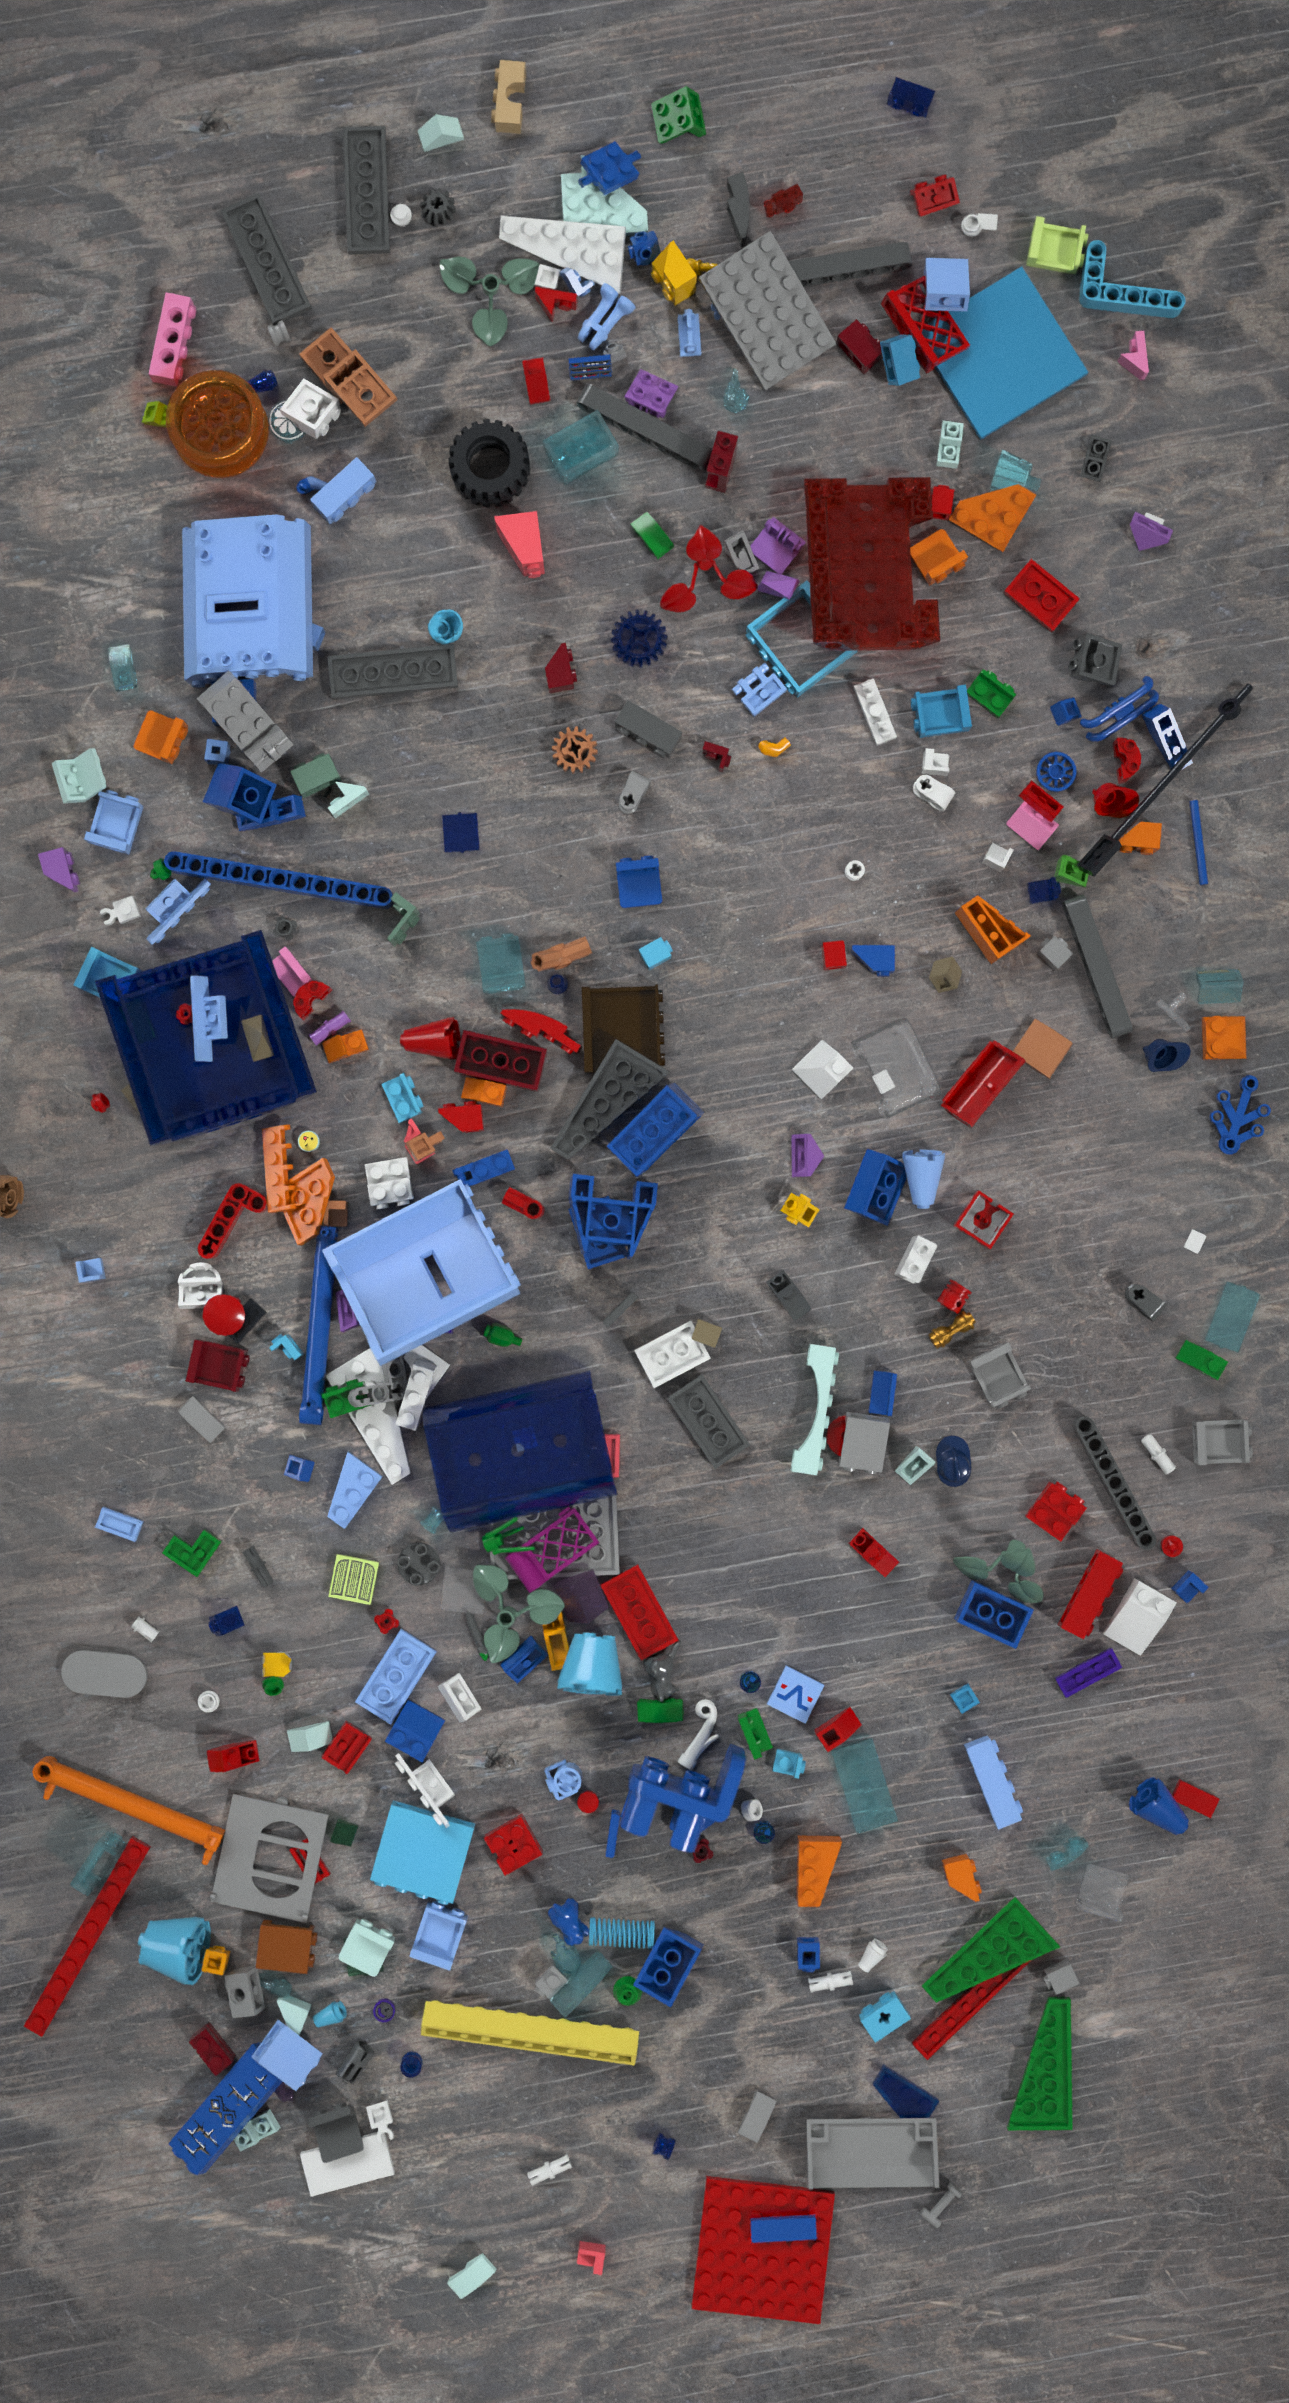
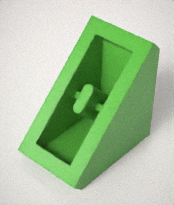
M1062 855L1057 861L1053 881L1086 887L1089 874L1079 870L1077 864L1080 861L1068 855Z

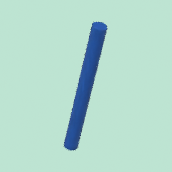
M1198 800L1190 801L1199 883L1200 885H1207L1208 877Z

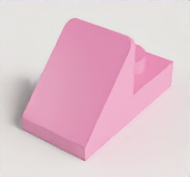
M1136 331L1133 338L1129 341L1130 353L1121 354L1118 363L1138 379L1145 380L1149 373L1144 331Z

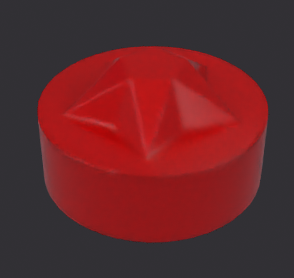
M1168 1535L1162 1539L1160 1548L1165 1555L1176 1557L1181 1554L1183 1543L1180 1538Z

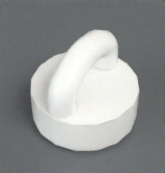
M750 1799L741 1803V1812L747 1821H757L762 1817V1805L757 1799Z

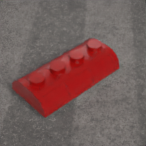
M990 1041L945 1095L941 1106L954 1118L972 1128L1017 1071L1025 1064V1059L997 1041Z

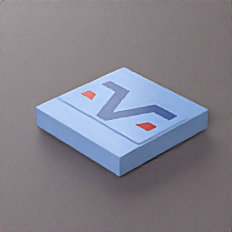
M785 1665L767 1705L806 1724L824 1684Z

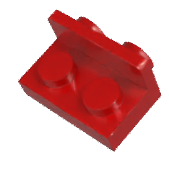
M947 174L935 177V182L927 184V181L915 184V189L910 190V194L914 196L919 217L960 203L954 177H947Z

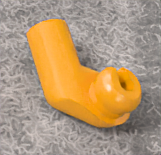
M784 737L777 744L763 740L759 743L758 748L766 756L777 757L789 748L791 744Z

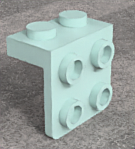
M89 748L75 759L56 760L52 763L64 804L86 802L106 788V779L95 748Z
M356 1919L339 1954V1960L375 1977L389 1950H391L395 1937L392 1936L393 1933L381 1928L379 1930L373 1927L374 1924L366 1919Z

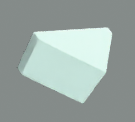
M435 114L418 130L424 152L464 140L458 118Z
M916 1446L896 1468L895 1472L911 1485L935 1464V1461Z
M329 1721L287 1730L291 1752L312 1751L330 1744L333 1740Z
M283 1993L277 1999L278 2006L287 2027L300 2035L312 2004Z

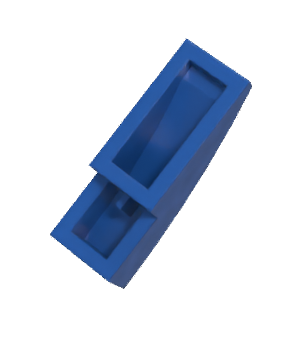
M290 795L277 800L271 799L261 824L236 816L239 831H246L306 817L302 796Z

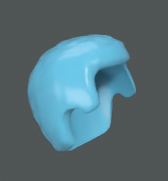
M451 609L436 612L428 623L430 636L436 642L444 645L457 641L463 631L462 618Z

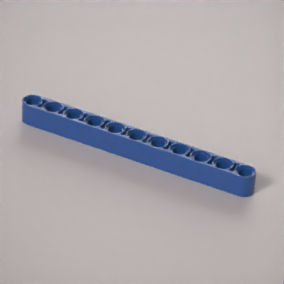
M175 851L169 852L164 858L165 866L175 874L381 909H388L394 904L391 900L393 893L390 889L383 886ZM180 858V864L177 867H171L172 860ZM197 861L201 862L200 869L192 871V864ZM216 865H221L222 871L219 874H213V868ZM236 869H243L241 877H233ZM263 872V879L256 882L254 880L255 874ZM278 876L285 877V881L281 885L275 884V879ZM304 879L306 881L305 886L301 889L296 888V882ZM319 883H326L327 888L323 892H317V885ZM346 886L348 888L347 893L343 896L338 895L339 887ZM361 890H368V897L359 899V892ZM383 893L390 895L389 900L385 903L379 902V897Z

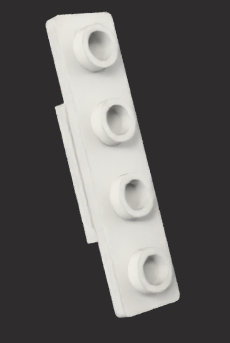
M400 1754L395 1755L398 1760L395 1765L402 1774L404 1772L410 1777L407 1780L414 1791L418 1789L423 1795L420 1797V1800L425 1807L433 1809L435 1814L432 1816L439 1826L443 1824L446 1828L449 1827L448 1821L438 1808L455 1796V1794L430 1759L412 1772Z

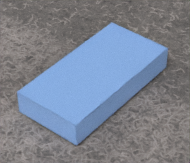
M102 1507L95 1528L136 1542L144 1521Z

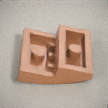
M1034 1019L1013 1052L1023 1057L1026 1061L1025 1063L1031 1066L1033 1070L1050 1079L1073 1043L1052 1028Z

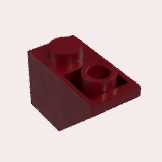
M561 643L545 667L549 694L574 689L573 682H577L575 669L571 670L570 662L573 661L571 648L567 649L566 643Z

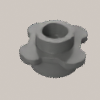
M281 916L277 919L273 934L276 937L282 936L287 941L292 940L293 931L297 928V923L294 920L289 921Z

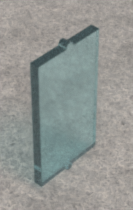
M1226 1282L1205 1340L1219 1345V1348H1227L1238 1353L1260 1294L1246 1289V1286H1238Z

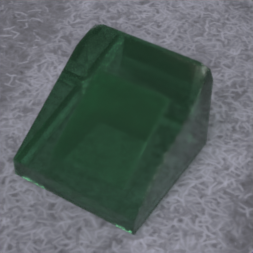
M338 1819L330 1842L351 1847L358 1825Z

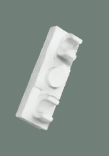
M874 678L853 687L876 746L896 739V733Z

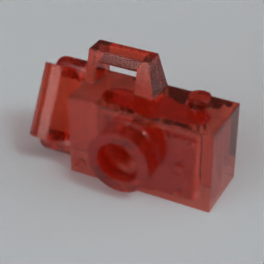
M798 184L786 190L781 189L772 194V198L763 202L766 217L771 218L775 214L779 215L783 212L785 214L790 213L795 209V205L803 201V193Z

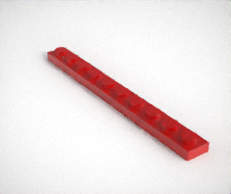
M134 1836L131 1837L23 2027L43 2037L151 1846Z

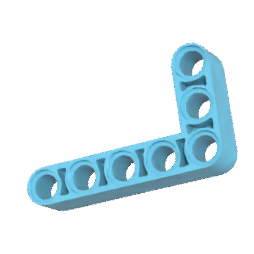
M1094 240L1088 245L1083 262L1079 302L1083 307L1165 318H1175L1180 314L1186 302L1181 292L1103 283L1106 246L1099 240ZM1091 251L1097 252L1099 256H1093ZM1088 272L1096 273L1097 277L1090 276ZM1091 292L1095 297H1088L1086 293ZM1107 295H1113L1116 300H1110ZM1128 297H1133L1136 302H1130ZM1149 300H1155L1157 305H1152ZM1170 302H1175L1178 307H1172Z

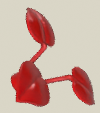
M700 525L686 546L688 557L696 561L694 563L691 585L688 588L686 584L678 583L668 588L660 600V607L672 612L690 610L696 602V595L692 591L694 590L699 568L701 570H709L711 566L714 568L720 580L724 582L720 588L721 593L729 599H742L751 595L757 589L758 584L753 575L746 570H734L728 574L727 579L723 577L716 565V561L713 560L719 557L722 552L721 542L715 534Z

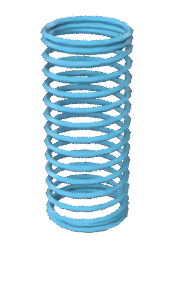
M591 1917L589 1946H593V1938L594 1945L597 1946L599 1933V1946L601 1947L604 1932V1946L606 1947L609 1931V1947L612 1945V1938L614 1947H616L618 1936V1946L620 1948L623 1935V1947L625 1948L628 1934V1947L630 1948L633 1932V1948H635L638 1931V1948H640L643 1931V1949L646 1946V1937L648 1949H653L655 1921H650L649 1930L648 1920L646 1927L644 1920H642L641 1928L640 1922L637 1920L635 1929V1921L633 1919L630 1931V1920L628 1919L625 1932V1920L623 1919L620 1934V1919L617 1920L616 1928L615 1919H613L611 1928L609 1918L606 1929V1920L604 1918L601 1930V1919L598 1918L596 1932V1918Z

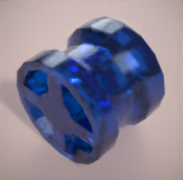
M410 2051L402 2057L400 2069L404 2076L413 2078L421 2072L423 2064L421 2055Z
M659 2133L654 2142L652 2154L662 2155L665 2160H669L676 2139H668L664 2134Z

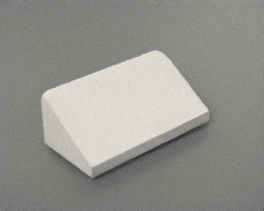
M460 1673L438 1686V1689L460 1723L482 1710Z

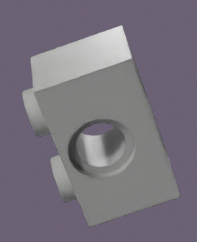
M256 1966L234 1968L224 1975L229 2008L233 2018L255 2016L265 2009L259 1973Z

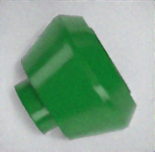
M621 1977L614 1984L613 1996L623 2006L636 2004L642 1996V1990L633 1986L636 1980L634 1977Z

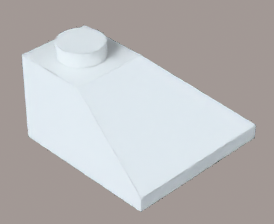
M821 1040L792 1070L822 1100L853 1067L835 1049Z

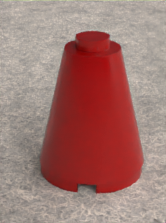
M448 1017L406 1029L400 1036V1044L404 1047L405 1051L456 1060L459 1051L457 1041H461L459 1023L457 1020H454L455 1017Z

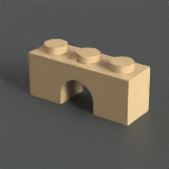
M500 60L499 68L495 69V82H498V88L493 91V102L496 103V110L492 109L491 123H495L496 132L521 134L522 103L511 102L508 100V97L512 93H524L525 62Z

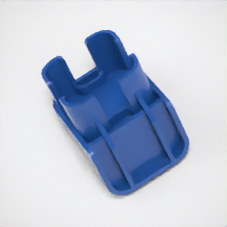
M733 1744L729 1745L714 1789L708 1785L710 1778L701 1773L686 1770L684 1777L681 1778L667 1771L669 1764L665 1761L645 1756L642 1765L633 1764L628 1778L629 1791L620 1815L622 1817L620 1827L632 1834L641 1837L646 1836L658 1802L675 1807L669 1824L670 1829L673 1831L670 1840L671 1846L685 1852H694L701 1832L714 1822L725 1821L729 1816L746 1763L744 1748Z

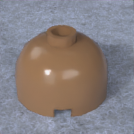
M0 1175V1217L11 1218L19 1211L16 1210L18 1202L19 1204L23 1202V1184L15 1176Z

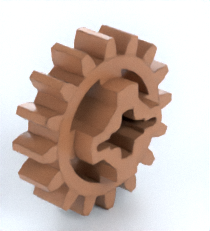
M576 726L572 732L568 727L566 734L560 731V739L554 738L557 746H552V751L557 752L553 754V759H559L557 766L564 765V772L570 768L572 774L575 773L576 769L583 773L584 766L590 769L589 762L595 763L596 761L592 755L598 754V750L593 749L597 746V742H591L593 735L589 734L586 736V729L578 732V727ZM575 737L581 738L584 741L580 742L576 740ZM567 740L568 743L566 747L562 748L561 750L562 744ZM572 743L578 749V758H576L572 751ZM587 751H589L586 759L582 761L584 753H587ZM566 759H570L574 761V763H569L566 761Z

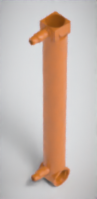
M52 1756L42 1758L33 1768V1776L38 1782H48L43 1799L49 1800L55 1786H58L195 1842L206 1848L202 1859L203 1865H208L224 1836L225 1830L220 1827L212 1826L61 1764ZM42 1765L49 1767L50 1773H45Z

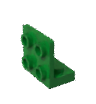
M685 86L652 102L651 106L656 133L660 144H664L687 132H691L699 138L706 135L699 94L689 87Z

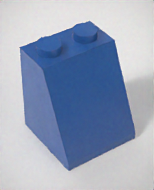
M218 763L203 803L220 811L261 824L277 784L243 767Z

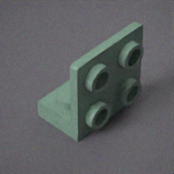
M396 892L391 897L394 903L393 907L404 917L387 938L394 947L397 943L399 945L403 943L407 937V934H405L410 927L414 928L420 920L418 909Z

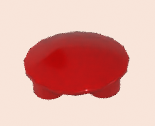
M220 1294L207 1301L203 1308L202 1317L205 1325L211 1332L217 1335L228 1336L241 1329L245 1321V1311L238 1297Z

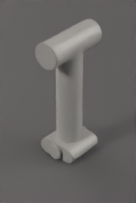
M949 2182L947 2186L948 2191L931 2211L925 2207L920 2211V2215L935 2228H938L942 2223L937 2218L955 2196L960 2198L962 2195L961 2190L952 2182Z

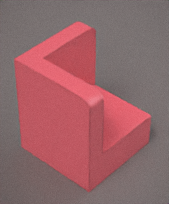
M580 2241L577 2264L592 2266L593 2274L602 2275L605 2245Z

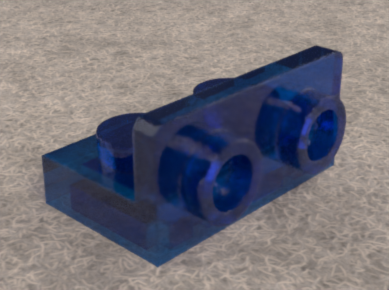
M896 77L889 93L887 104L896 110L902 109L916 117L922 116L926 118L935 95V90Z

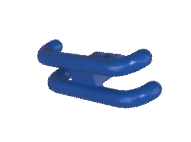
M1144 676V685L1126 698H1119L1118 703L1113 702L1111 708L1109 706L1104 708L1105 712L1091 720L1082 719L1080 725L1084 728L1097 727L1110 718L1116 721L1099 733L1088 732L1086 734L1087 740L1092 742L1104 740L1153 707L1159 700V694L1156 690L1152 689V678ZM1148 693L1150 698L1134 709L1132 703Z

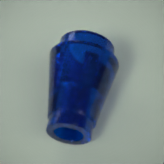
M266 369L245 382L249 395L272 391L278 386L273 371H267Z
M556 973L549 977L547 987L553 994H562L567 990L568 980L564 975ZM559 978L561 980V983L559 985L553 984V980Z

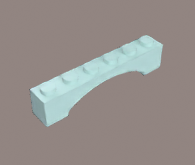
M809 1344L806 1365L811 1366L816 1380L817 1410L812 1428L806 1440L799 1449H793L790 1469L792 1472L817 1475L818 1471H822L823 1458H820L821 1449L825 1450L826 1437H823L824 1428L828 1429L830 1416H826L827 1407L831 1408L833 1395H830L829 1392L830 1386L835 1385L836 1374L832 1373L833 1365H837L839 1353L836 1352L835 1347Z

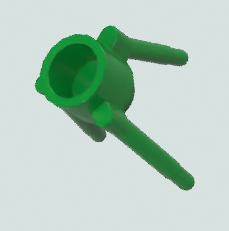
M517 1517L507 1521L493 1531L485 1533V1536L482 1537L485 1550L487 1552L492 1551L493 1555L507 1552L535 1550V1547L501 1548L504 1545L503 1538L524 1529L523 1526H520L502 1534L499 1533L518 1520Z

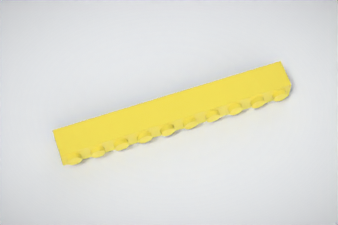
M436 2000L426 2001L421 2025L422 2036L634 2066L639 2039V2031H635L632 2028L621 2029L610 2025H593L589 2022H571L568 2019H550L547 2016H529L521 2012L516 2014L508 2013L500 2009L493 2011L479 2006L472 2008L457 2003L452 2005L444 2004Z

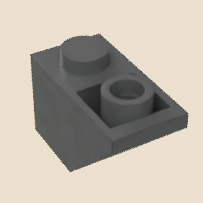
M784 1270L766 1282L794 1322L812 1310L803 1294Z

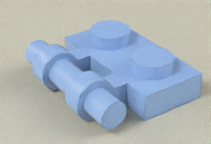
M766 663L760 667L756 666L749 676L745 679L741 678L737 685L732 688L736 696L742 691L745 692L746 695L741 699V702L753 717L787 691V688L775 673L768 678L764 675L770 670ZM758 679L761 683L752 690L749 685Z

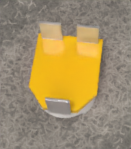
M263 1653L262 1677H284L291 1671L292 1659L288 1653Z

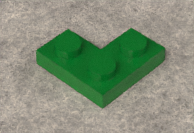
M206 1529L202 1531L193 1546L177 1535H174L162 1554L195 1577H198L222 1543V1540Z

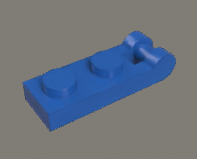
M507 1149L453 1169L452 1172L454 1176H457L458 1180L461 1179L464 1186L468 1184L470 1187L513 1171L515 1167ZM468 1171L471 1172L473 1177L469 1180L465 1176V1173Z

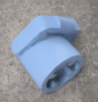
M564 1759L544 1769L547 1778L545 1780L555 1799L562 1800L578 1792L582 1781V1771L579 1766ZM557 1768L554 1778L551 1777L549 1771Z

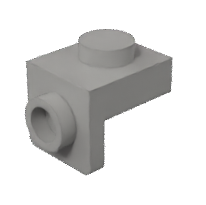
M552 1964L540 1977L535 1979V1990L543 1998L547 1996L551 1999L568 1982V1978Z

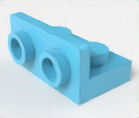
M402 1073L400 1076L382 1084L399 1123L423 1113L421 1108L424 1105L420 1096L414 1095L412 1088H415L411 1076L406 1077V1074Z

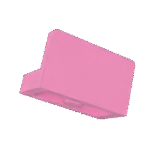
M1025 801L1006 823L1007 826L1037 850L1043 846L1059 826L1054 820L1049 822Z
M284 947L278 951L280 955L269 963V967L292 996L295 997L301 986L313 980L289 949Z

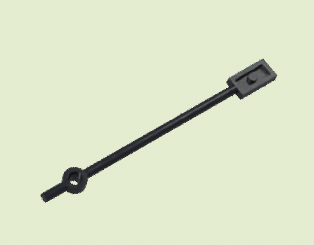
M1247 683L1235 698L1227 699L1219 705V716L1111 836L1104 834L1077 864L1080 871L1093 877L1097 875L1122 847L1119 839L1225 720H1233L1241 713L1240 704L1254 689L1251 684Z

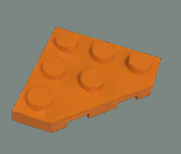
M1020 484L963 499L959 501L949 520L1003 552L1037 494Z
M321 1158L288 1180L289 1186H295V1190L289 1191L290 1204H295L296 1209L283 1211L297 1245L302 1246L319 1235L335 1179L326 1158Z

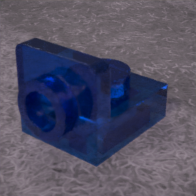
M1055 877L1027 883L1030 905L1055 901L1059 898L1058 894H1061L1059 881L1056 882Z
M237 1606L210 1616V1622H208L210 1631L213 1634L215 1633L216 1637L245 1626Z

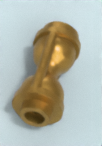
M961 1311V1314L955 1317L953 1324L950 1326H939L931 1330L932 1332L928 1336L936 1349L944 1348L957 1332L965 1333L970 1329H975L973 1324L976 1321L970 1312L965 1313V1311Z

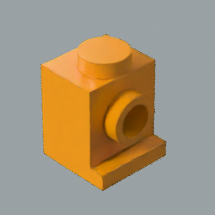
M213 1946V1948L209 1947V1949H206L202 1971L223 1976L228 1966L231 1951L225 1950L222 1946Z

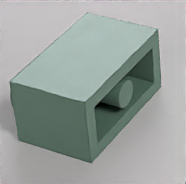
M324 753L319 754L313 758V761L307 764L305 762L299 763L294 766V770L290 771L303 798L336 784L335 782L342 781L329 753L326 755Z

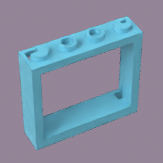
M805 581L795 589L790 600L783 598L746 628L748 641L752 645H757L762 659L771 663L773 673L778 678L782 677L786 683L787 691L791 695L795 694L797 698L853 656L859 648L808 581ZM803 596L842 645L845 652L801 686H798L757 631Z

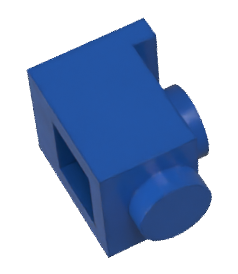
M797 1937L798 1969H802L803 1972H814L815 1969H820V1942L818 1937ZM804 1952H812V1954L806 1957Z

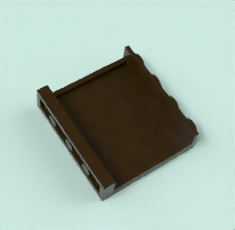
M658 984L642 987H581L585 1074L596 1073L615 1039L656 1064L665 1066V1053H661L660 1045H664V1032H660V1024H664L663 1011H659V1003L663 1002V990H658Z

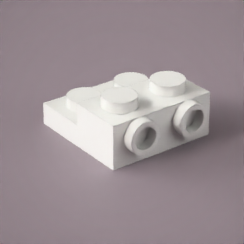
M303 379L281 407L280 413L297 423L299 430L318 439L320 435H326L330 421L332 419L336 421L339 418L341 409L338 398Z
M407 1157L365 1164L370 1205L376 1206V1210L389 1208L388 1204L396 1202L397 1206L410 1204L409 1200L414 1199Z

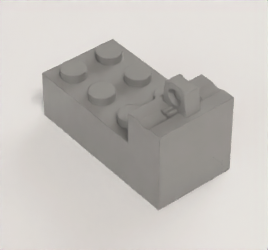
M227 671L197 698L201 705L261 773L294 745L230 671Z

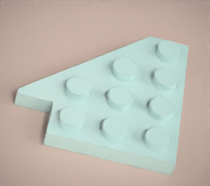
M582 165V173L561 174L563 221L625 226V236H634L642 231L648 232L647 210L621 187L605 196L592 183L581 188L578 179L587 176Z

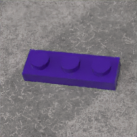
M1110 1647L1055 1677V1680L1064 1697L1067 1698L1121 1669L1122 1666Z

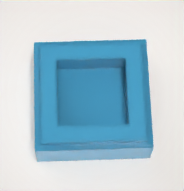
M968 1683L950 1694L962 1714L980 1703Z

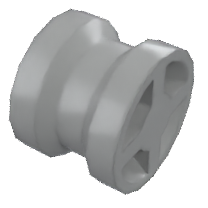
M283 320L279 321L275 326H267L275 347L279 346L282 341H291Z

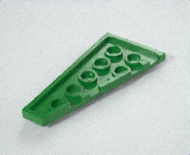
M1014 1897L937 1970L922 1987L937 2003L1061 1946L1024 1905Z
M1070 1997L1047 1998L1007 2125L1008 2131L1073 2130Z

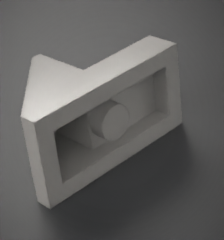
M743 530L724 540L725 553L731 558L735 570L741 569L752 573L759 569Z

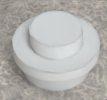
M398 204L391 210L390 215L394 224L405 226L411 221L412 214L408 206Z
M974 214L966 216L961 224L963 233L971 237L978 235L982 230L981 218Z
M210 1690L204 1691L198 1698L199 1708L207 1713L215 1711L220 1703L219 1696Z

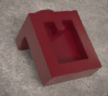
M705 741L702 753L706 754L705 757L717 761L718 758L722 759L719 771L723 772L724 767L728 768L732 756L728 755L729 748Z

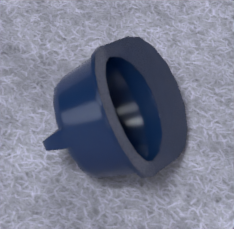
M1156 1039L1150 1045L1143 1047L1145 1058L1148 1062V1069L1151 1072L1176 1070L1188 1061L1191 1053L1190 1046L1186 1043L1169 1042L1165 1039Z
M951 1435L943 1438L936 1448L938 1476L947 1486H961L971 1476V1458L968 1444L958 1436Z

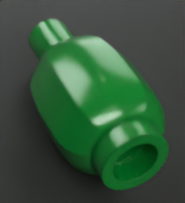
M499 1323L487 1324L483 1336L487 1337L489 1343L502 1347H508L511 1344L520 1346L523 1339L515 1336L512 1329Z

